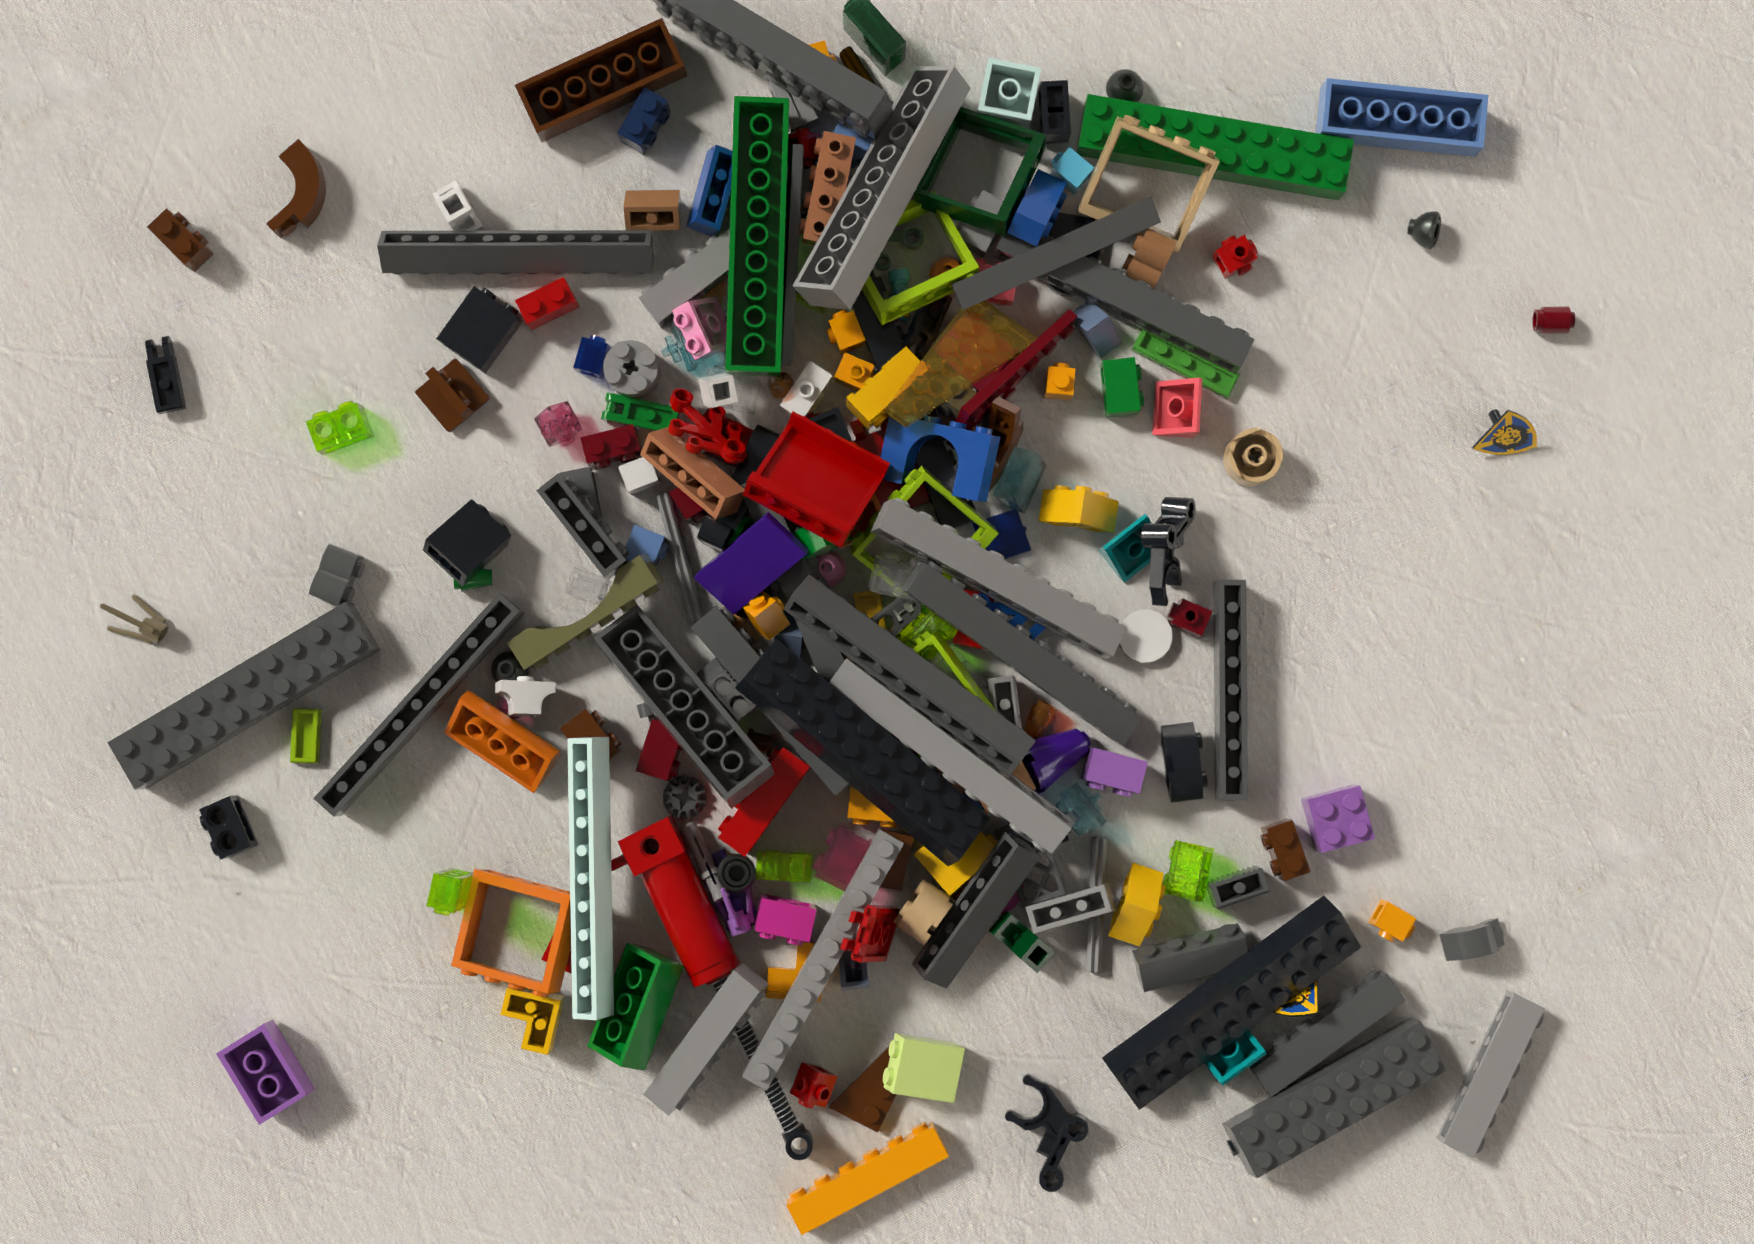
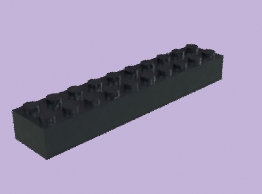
M777 638L735 687L736 690L948 867L962 858L989 821V816Z
M1323 895L1248 950L1247 953L1237 958L1111 1050L1102 1059L1140 1110L1361 948V945L1342 913Z

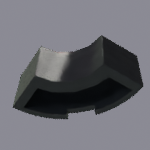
M1193 722L1161 726L1160 745L1170 802L1203 799V787H1208L1206 771H1202L1199 752V749L1203 748L1201 733H1196Z

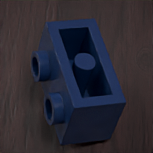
M644 87L617 132L621 143L644 155L647 149L651 148L655 143L657 132L661 125H665L670 117L671 109L668 100Z

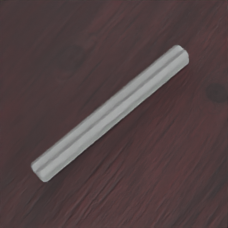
M669 491L661 492L656 495L687 612L690 621L697 622L704 614L675 507Z
M1095 836L1092 838L1089 888L1105 884L1107 839L1105 837ZM1104 914L1088 918L1087 972L1098 973L1101 971Z

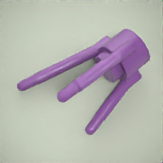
M704 881V885H705L706 889L708 890V893H709L711 899L713 900L712 895H711V893H710V891H709V889H708V887H707V885H706V883H705V881ZM751 887L745 890L746 915L743 910L734 912L726 889L721 888L720 891L729 914L727 915L721 902L714 904L725 923L726 930L730 931L731 937L751 931L750 923L755 922L752 909Z

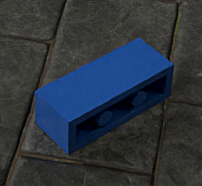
M715 145L707 151L686 224L687 228L709 236L720 231L731 192L732 150Z
M1038 169L1015 213L1007 233L1034 246L1038 245L1041 237L1047 239L1067 197V194L1063 193L1067 182Z

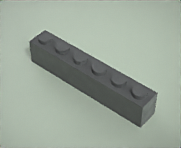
M1007 832L1002 835L913 961L912 965L924 980L946 989L1040 859L1041 856L1028 842Z
M1374 970L1362 978L1363 983L1356 988L1351 986L1340 994L1341 998L1333 1004L1329 1002L1323 1005L1318 1010L1319 1014L1311 1020L1309 1018L1302 1020L1296 1025L1297 1030L1289 1036L1284 1034L1273 1042L1275 1046L1266 1051L1267 1054L1249 1067L1271 1097L1406 1001L1387 973L1381 970L1378 972Z

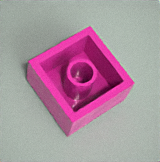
M761 893L754 925L755 931L759 932V937L775 940L776 936L786 937L787 943L802 946L803 941L810 943L817 911L816 906L811 903Z

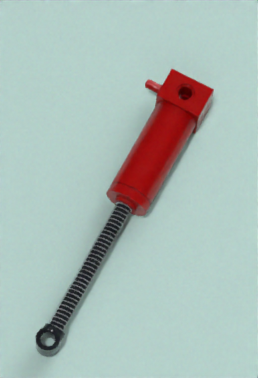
M670 815L617 841L623 854L611 860V871H615L628 864L634 877L640 876L693 987L705 983L706 985L711 984L714 987L713 990L717 993L727 980L728 975L731 974L730 970L741 963L686 853V850L689 848L674 817ZM650 838L658 841L659 850L657 852L649 849L648 840ZM748 1020L741 1029L737 1027L734 1033L737 1034L738 1037L736 1038H739V1043L742 1044L741 1048H744V1053L746 1052V1057L750 1061L760 1040L757 1039L758 1035H755L754 1026H751V1021ZM776 1074L767 1091L764 1089L762 1091H765L766 1094L764 1096L767 1095V1101L769 1100V1105L773 1107L771 1110H774V1115L777 1116L776 1120H779V1125L781 1124V1129L784 1130L781 1135L786 1144L787 1154L794 1160H804L812 1152L813 1136L803 1123L797 1121L796 1112H793V1107L790 1106L791 1102H788L789 1098L783 1092L784 1088H781L782 1084L778 1082L779 1078H776ZM795 1138H803L807 1142V1146L799 1150L793 1147L792 1141Z

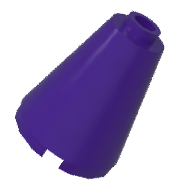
M1075 728L1034 739L1036 741L1023 758V762L1036 785L1034 791L1038 794L1045 792L1089 752L1091 742L1084 731L1080 732V730Z

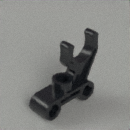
M1165 497L1161 505V516L1155 523H1145L1142 528L1143 547L1151 548L1149 588L1152 605H1168L1166 584L1171 586L1182 585L1180 562L1177 557H1174V550L1183 546V534L1194 519L1196 507L1193 498Z
M1025 1074L1023 1083L1035 1087L1041 1093L1043 1107L1037 1115L1029 1118L1021 1117L1009 1109L1005 1114V1119L1017 1124L1024 1130H1034L1041 1126L1046 1128L1036 1150L1037 1153L1046 1157L1040 1169L1039 1184L1045 1191L1056 1192L1062 1187L1064 1182V1173L1059 1163L1070 1141L1080 1142L1085 1139L1088 1134V1121L1082 1114L1073 1113L1069 1115L1048 1083L1040 1081L1030 1074ZM1079 1121L1084 1126L1083 1131L1077 1130L1075 1134L1070 1132L1068 1125ZM1048 1171L1056 1172V1179L1058 1181L1048 1183L1045 1173Z

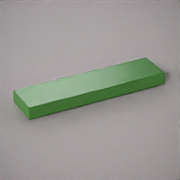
M1144 329L1141 330L1131 351L1186 379L1202 378L1203 388L1225 399L1229 397L1240 376L1239 373L1234 374Z

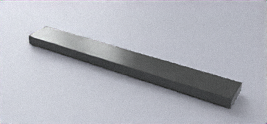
M801 144L789 146L781 365L791 366L793 363L796 289L793 287V284L797 279L804 156V146Z
M1148 197L953 283L951 286L961 310H964L1161 223L1152 198Z

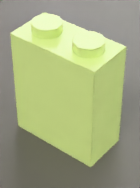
M895 1033L894 1040L889 1045L890 1059L888 1068H885L883 1073L884 1088L893 1094L954 1103L965 1048L954 1042Z

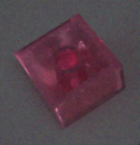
M841 824L838 829L832 827L825 841V844L829 845L825 854L819 853L812 867L817 870L815 877L845 891L869 842V838Z

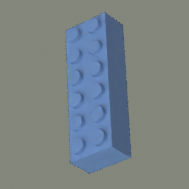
M1327 78L1320 87L1316 133L1354 139V145L1475 157L1484 148L1489 95Z

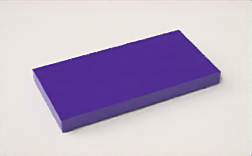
M767 512L698 571L694 579L734 615L803 558L809 549L773 515Z

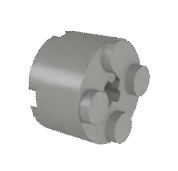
M634 340L617 342L605 357L603 365L604 375L609 385L617 394L640 399L657 388L661 378L660 365L653 351L644 343ZM635 365L638 371H633L630 375L627 369Z

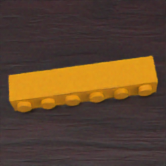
M922 1122L911 1129V1134L903 1138L901 1135L890 1139L887 1142L888 1146L879 1151L877 1148H873L862 1155L864 1159L855 1164L853 1161H849L838 1168V1173L830 1177L828 1174H825L814 1180L815 1185L805 1190L804 1187H800L791 1192L786 1206L801 1235L948 1158V1150L933 1122L928 1125L926 1122Z

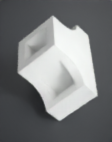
M456 180L433 193L437 205L454 231L484 229Z
M809 361L781 402L780 407L790 414L794 411L801 416L807 417L810 412H813L825 394L833 375L812 361Z
M519 676L517 680H500L495 683V694L504 697L508 703V716L537 717L541 715L543 699L555 693V682L534 681V677Z

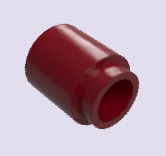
M1569 306L1535 309L1532 317L1533 330L1539 331L1541 334H1568L1570 328L1575 326V313L1571 312Z

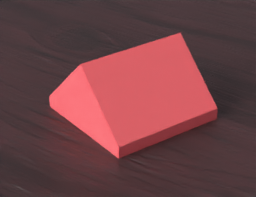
M1202 378L1155 382L1152 435L1194 438L1200 432Z

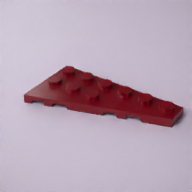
M1070 309L965 403L961 407L955 422L967 424L966 430L974 431L976 426H979L985 417L988 418L990 416L992 402L997 397L1008 400L1015 393V387L1045 356L1053 352L1061 339L1066 340L1075 330L1073 324L1077 315ZM947 440V444H948L953 450H955V448H954V446L952 445V443Z

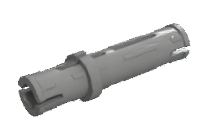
M690 822L680 829L699 867L701 881H705L714 903L723 900L720 890L724 887L718 880V867L714 863L697 826V822ZM694 840L697 841L699 848L704 856V859L702 858ZM706 865L709 867L710 872H711V874H712V876H713V878H714V880H715L716 885L714 884V882H713V880H712V878H711V876H710V873H709V871H708Z

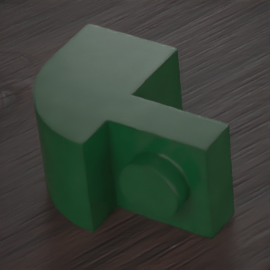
M1007 910L989 930L993 936L1037 973L1055 953L1045 942L1033 934L1029 928Z

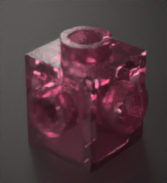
M568 401L548 406L534 418L549 447L557 444L564 447L576 440L574 436L583 429Z

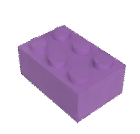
M274 1020L262 1024L216 1053L259 1125L316 1090Z

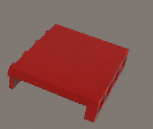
M793 411L787 426L757 471H753L747 479L743 495L842 548L882 483L890 463L883 460L880 456L859 447L856 443L842 438L830 429H826L809 418Z

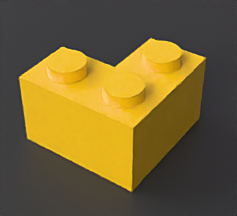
M1055 485L1054 489H1043L1038 521L1054 526L1078 527L1092 532L1114 533L1119 501L1108 498L1109 493L1093 491L1092 493V488L1076 486L1075 490H1071V487Z
M1134 862L1132 863L1124 879L1121 899L1117 905L1118 909L1112 915L1108 936L1139 947L1144 937H1150L1154 925L1153 920L1158 921L1162 911V905L1159 904V901L1162 900L1166 885L1162 884L1163 872Z
M507 987L500 1015L527 1021L521 1049L548 1055L554 1047L566 996L551 993L548 994V997L533 995V990L529 988L516 990Z

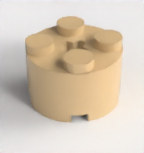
M1250 428L1234 437L1224 449V468L1229 477L1238 485H1260L1272 478L1279 470L1283 459V449L1279 440L1273 434L1259 428ZM1256 454L1258 459L1255 461L1249 460L1248 456Z
M923 879L910 900L906 902L899 912L894 923L897 924L898 928L924 946L956 900L931 882Z

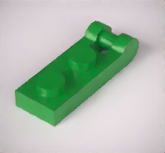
M606 393L605 401L607 405L605 411H602L601 420L624 425L633 424L637 428L657 431L669 427L670 421L678 419L679 413L672 410L669 405ZM617 405H624L623 414L616 413Z

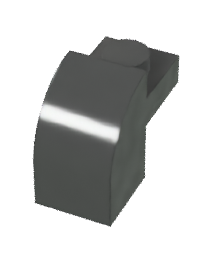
M1498 918L1488 919L1474 926L1453 928L1440 934L1446 961L1482 957L1498 952V948L1505 945L1503 931L1500 928Z

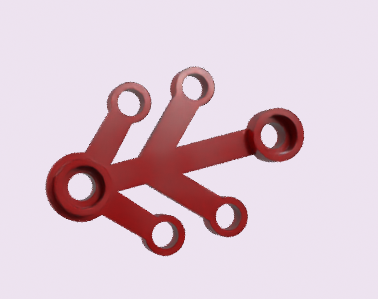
M682 388L674 389L670 398L672 410L678 413H685L696 425L685 423L680 419H672L668 432L676 437H681L684 433L696 435L688 437L685 445L686 450L690 453L698 454L701 450L720 454L728 463L743 462L747 455L746 446L740 441L743 426L738 422H729L725 431L729 439H726L721 434L722 421L726 414V410L723 407L710 408L708 418L711 420L710 424L691 405L693 401L691 392ZM700 437L711 439L714 442L702 440Z

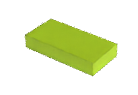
M292 708L290 763H320L322 709Z

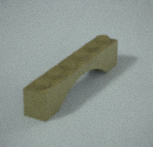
M648 554L639 555L617 569L614 582L606 597L586 617L567 626L530 627L509 640L507 644L524 670L532 667L538 670L549 663L547 658L555 653L559 656L571 648L569 643L575 639H578L580 642L592 635L591 629L598 624L604 627L615 620L613 614L620 610L625 613L636 606V599L643 595L645 598H648L660 590L658 585L663 583L664 579Z

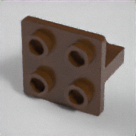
M453 359L440 371L435 367L429 369L425 373L429 380L415 391V394L447 432H452L490 400L489 396L457 359Z

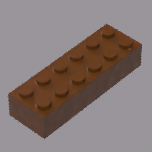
M660 18L516 84L515 87L536 133L543 143L637 100L644 87L654 92L688 75L664 20Z

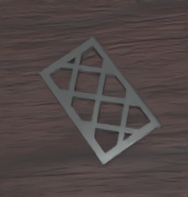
M1010 824L994 830L998 841L1003 833L1007 831L1016 834L1020 839L1024 838L1031 843L1033 841L1026 834L1020 835L1010 827ZM1034 846V850L1038 852L1039 849ZM1046 850L1049 860L1048 867L1039 862L1035 864V867L1045 872L1040 885L1025 878L1016 891L1022 907L1067 894L1053 853L1051 854ZM1049 875L1055 877L1059 890L1052 892L1044 887ZM1024 883L1037 889L1034 898L1026 899L1022 888Z

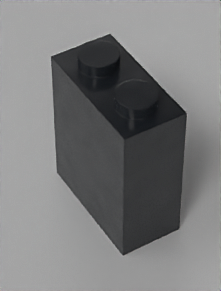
M473 286L436 339L486 374L522 321L517 316L519 311L508 303L502 306L495 301L497 296L485 287L479 290Z
M471 499L426 538L423 551L463 587L508 546L512 535L503 523L497 522L489 515L488 510L483 505L477 504Z

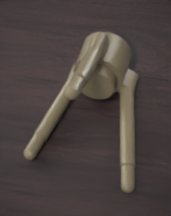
M132 595V599L152 617L151 619L146 617L141 622L104 603L100 604L101 609L139 627V632L142 634L113 626H108V631L139 639L150 645L153 642L159 644L168 631L169 626L164 623L166 618L158 615L137 595Z

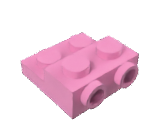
M717 296L687 301L672 310L674 323L682 331L686 340L685 347L694 360L708 358L718 352L726 351L727 317Z

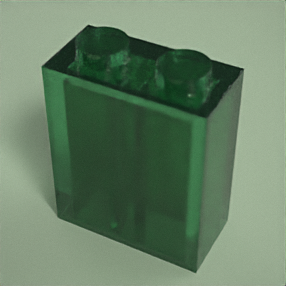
M849 0L844 5L843 29L882 74L887 76L905 60L906 41L870 0Z

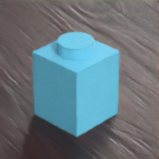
M1070 147L1065 153L1060 151L1050 163L1053 165L1050 175L1067 182L1065 187L1074 195L1088 180L1094 170L1090 163Z

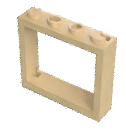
M1125 115L1124 118L1117 116L1078 206V210L1080 213L1097 220L1116 212L1091 200L1122 129L1206 163L1174 235L1154 226L1148 228L1177 242L1173 251L1178 253L1219 164L1218 158L1214 156L1216 152L1203 146L1199 150L1189 146L1191 143L1189 140L1180 136H1175L1174 139L1164 135L1166 131L1156 126L1150 125L1149 129L1140 126V120L1132 116ZM1147 229L1140 231L1134 235L1138 236V234H1141L1144 236Z

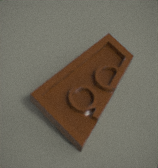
M889 1046L829 1105L830 1109L877 1133L897 1095L885 1089L883 1083V1073L885 1068H888L890 1059Z

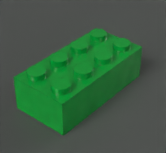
M627 942L613 977L614 1015L597 1020L587 1047L620 1067L645 1071L684 966L650 947Z

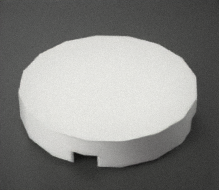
M1140 609L1127 615L1121 622V625L1125 626L1126 629L1119 645L1123 653L1131 660L1140 663L1154 662L1162 658L1170 649L1173 640L1172 628L1168 620L1159 612L1151 609Z

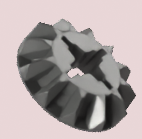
M691 776L674 778L667 784L663 792L665 808L669 814L678 819H691L697 816L706 804L707 796L704 786L700 781ZM686 786H688V796L696 799V802H686L683 809H680L681 800L673 796V794H682L686 790Z

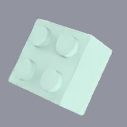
M988 58L978 112L1029 129L1041 68Z

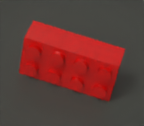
M783 747L781 750L775 749L768 758L775 775L735 806L738 810L734 816H727L718 828L721 831L718 838L744 857L749 854L811 768L806 761L786 747Z

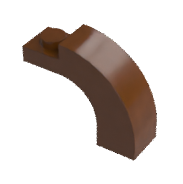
M299 139L278 156L291 170L295 179V193L292 200L266 223L280 238L291 234L299 222L309 228L320 214L326 196V181L322 167L312 152Z
M997 397L992 402L988 429H992L991 435L1000 437L989 492L1008 466L1017 447L1024 421L1020 420L1021 407L1001 397Z

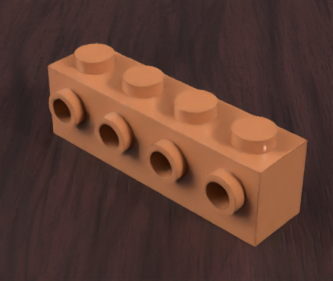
M824 131L822 139L817 138L814 154L819 155L818 163L811 166L809 181L814 182L812 192L806 191L803 207L808 208L807 219L801 218L799 235H803L802 243L810 245L817 243L847 187L856 137Z
M668 427L648 434L640 455L714 519L717 520L738 511L744 498V488L703 453L693 454L688 452L685 448L687 440L683 436L676 437L668 432Z

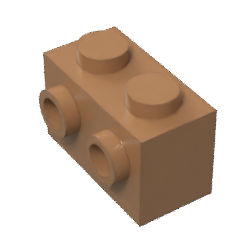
M680 190L626 191L623 206L626 230H680L682 215Z

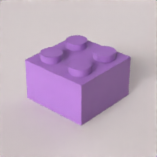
M1089 748L1081 779L1087 781L1086 786L1105 791L1106 786L1113 787L1112 793L1132 798L1133 793L1140 794L1148 762L1097 748Z
M1349 785L1301 798L1315 851L1324 853L1375 839L1360 785Z

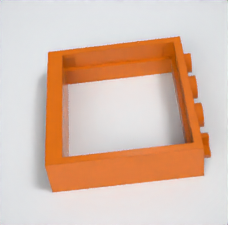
M474 869L451 966L461 969L460 973L467 976L484 975V980L488 982H508V987L512 989H532V994L540 997H548V994L560 993L571 948L570 891L489 869ZM489 884L561 904L543 981L471 961Z

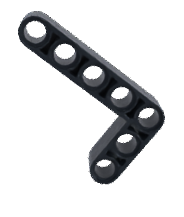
M758 424L746 446V458L743 462L738 463L731 478L739 485L746 483L751 473L757 471L781 434ZM743 498L736 513L717 520L707 516L701 525L697 539L702 544L722 552L727 547L729 540L743 517H746L749 509L745 499Z

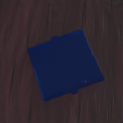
M1017 508L986 518L999 534L985 550H992L1002 554L1004 560L1031 551L1025 533L1027 528L1023 526ZM975 522L972 523L974 531L976 532L980 526H978Z

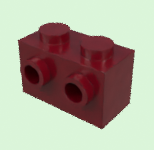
M633 424L580 437L586 463L591 468L595 467V470L610 467L611 463L620 460L621 463L634 461L637 459V456H640L642 451L638 432Z
M651 720L636 772L671 781L672 776L676 777L679 772L681 762L677 761L680 750H683L659 720Z

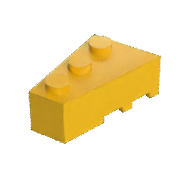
M905 347L883 365L882 369L873 378L869 377L856 394L851 393L846 397V407L868 430L873 425L875 428H878L887 420L888 416L886 413L893 407L896 410L899 409L908 400L906 395L912 389L918 391L928 381L926 376L929 370Z

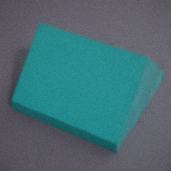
M1146 514L1142 515L1098 550L1124 583L1146 567L1151 560V548L1143 547L1141 542V532L1144 524L1151 523Z
M1248 1030L1204 1064L1213 1077L1223 1086L1265 1056L1267 1052Z

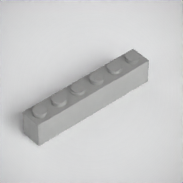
M744 963L734 969L643 1095L668 1116L676 1109L681 1111L691 1099L687 1096L692 1089L696 1091L705 1080L703 1076L705 1070H711L721 1057L717 1055L722 1048L726 1050L736 1038L733 1035L736 1028L741 1029L751 1017L748 1014L752 1006L757 1008L764 1000L766 994L763 991L769 984Z
M1506 990L1436 1137L1438 1140L1472 1158L1482 1150L1485 1143L1484 1135L1487 1129L1491 1128L1496 1121L1497 1114L1495 1112L1499 1104L1503 1103L1507 1098L1509 1091L1507 1087L1511 1079L1515 1078L1520 1070L1519 1062L1521 1057L1531 1047V1036L1535 1028H1539L1544 1019V1014L1542 1013L1545 1008Z

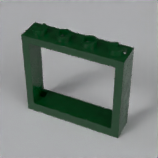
M960 107L920 180L917 189L913 193L914 202L921 204V209L936 214V210L948 214L951 219L1005 237L1046 150V134ZM960 129L1026 151L998 214L931 192Z

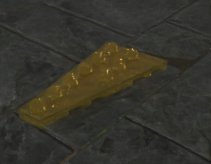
M986 300L967 309H960L888 404L884 412L907 428L932 412L934 408L949 401L962 390H966L997 370L999 366L1008 360L1017 357L1038 337Z

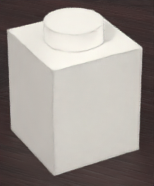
M722 373L698 379L704 406L714 408L738 402L733 375Z
M643 457L618 466L627 491L631 495L661 484L659 476L663 474Z

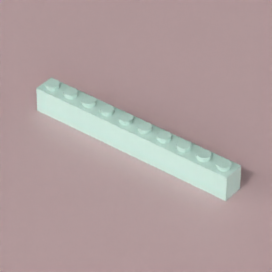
M609 737L568 738L572 1019L599 1020L614 1015Z

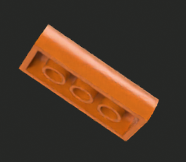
M468 690L460 697L444 731V734L532 793H535L547 778L561 754V750L471 690Z

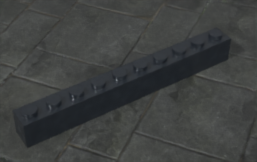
M872 270L869 275L881 297L885 300L882 293L886 291L881 276L876 277ZM861 289L851 309L856 315L866 340V346L878 373L883 365L903 349L901 344L905 334L901 325L896 327L894 320L881 325ZM925 384L918 391L912 389L906 395L908 400L899 409L896 410L893 407L894 414L899 415L900 410L916 413L915 419L924 420L925 415L932 417L937 415L932 401H926L923 391L926 390ZM942 436L934 437L921 447L915 464L917 469L923 466L953 491L956 478L953 466L957 465L952 450L947 451L943 441L947 439ZM926 481L923 482L940 525H949L957 530L974 523ZM961 498L976 511L972 500L967 501V499Z

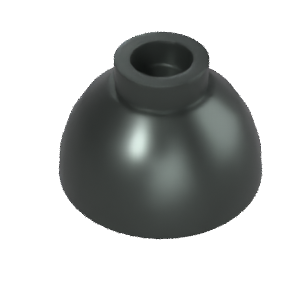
M1118 70L1107 81V96L1109 98L1138 102L1143 93L1142 79L1132 70Z
M1431 211L1420 215L1417 219H1410L1408 235H1413L1415 241L1420 246L1427 249L1433 248L1440 232L1441 215L1438 211Z
M505 651L497 655L493 660L491 674L495 682L500 680H517L519 676H528L529 669L524 670L512 651Z
M741 854L729 855L721 861L718 867V880L730 892H743L749 889L755 881V865L747 856L744 857Z

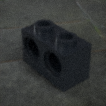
M1068 80L1041 81L1038 90L1041 133L1046 134V144L1068 143L1071 135Z
M238 795L228 796L199 809L201 813L199 817L203 829L209 832L212 839L210 841L211 849L216 856H219L220 860L233 857L259 845ZM220 808L226 813V819L223 823H220L216 816ZM230 834H233L237 840L234 848H231L227 843V838Z

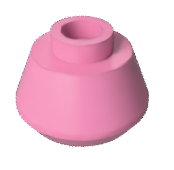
M834 551L816 556L818 568L822 577L826 579L828 586L832 587L840 583L846 571L845 562L842 557Z

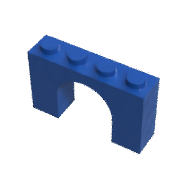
M900 410L899 415H889L881 458L889 462L890 465L883 480L906 484L905 479L914 470L921 447L928 440L942 436L952 443L958 456V469L952 496L987 502L1000 442L999 436L991 435L992 429L976 426L975 431L966 430L967 424L951 421L950 426L941 424V418L925 415L924 420L915 419L916 413Z

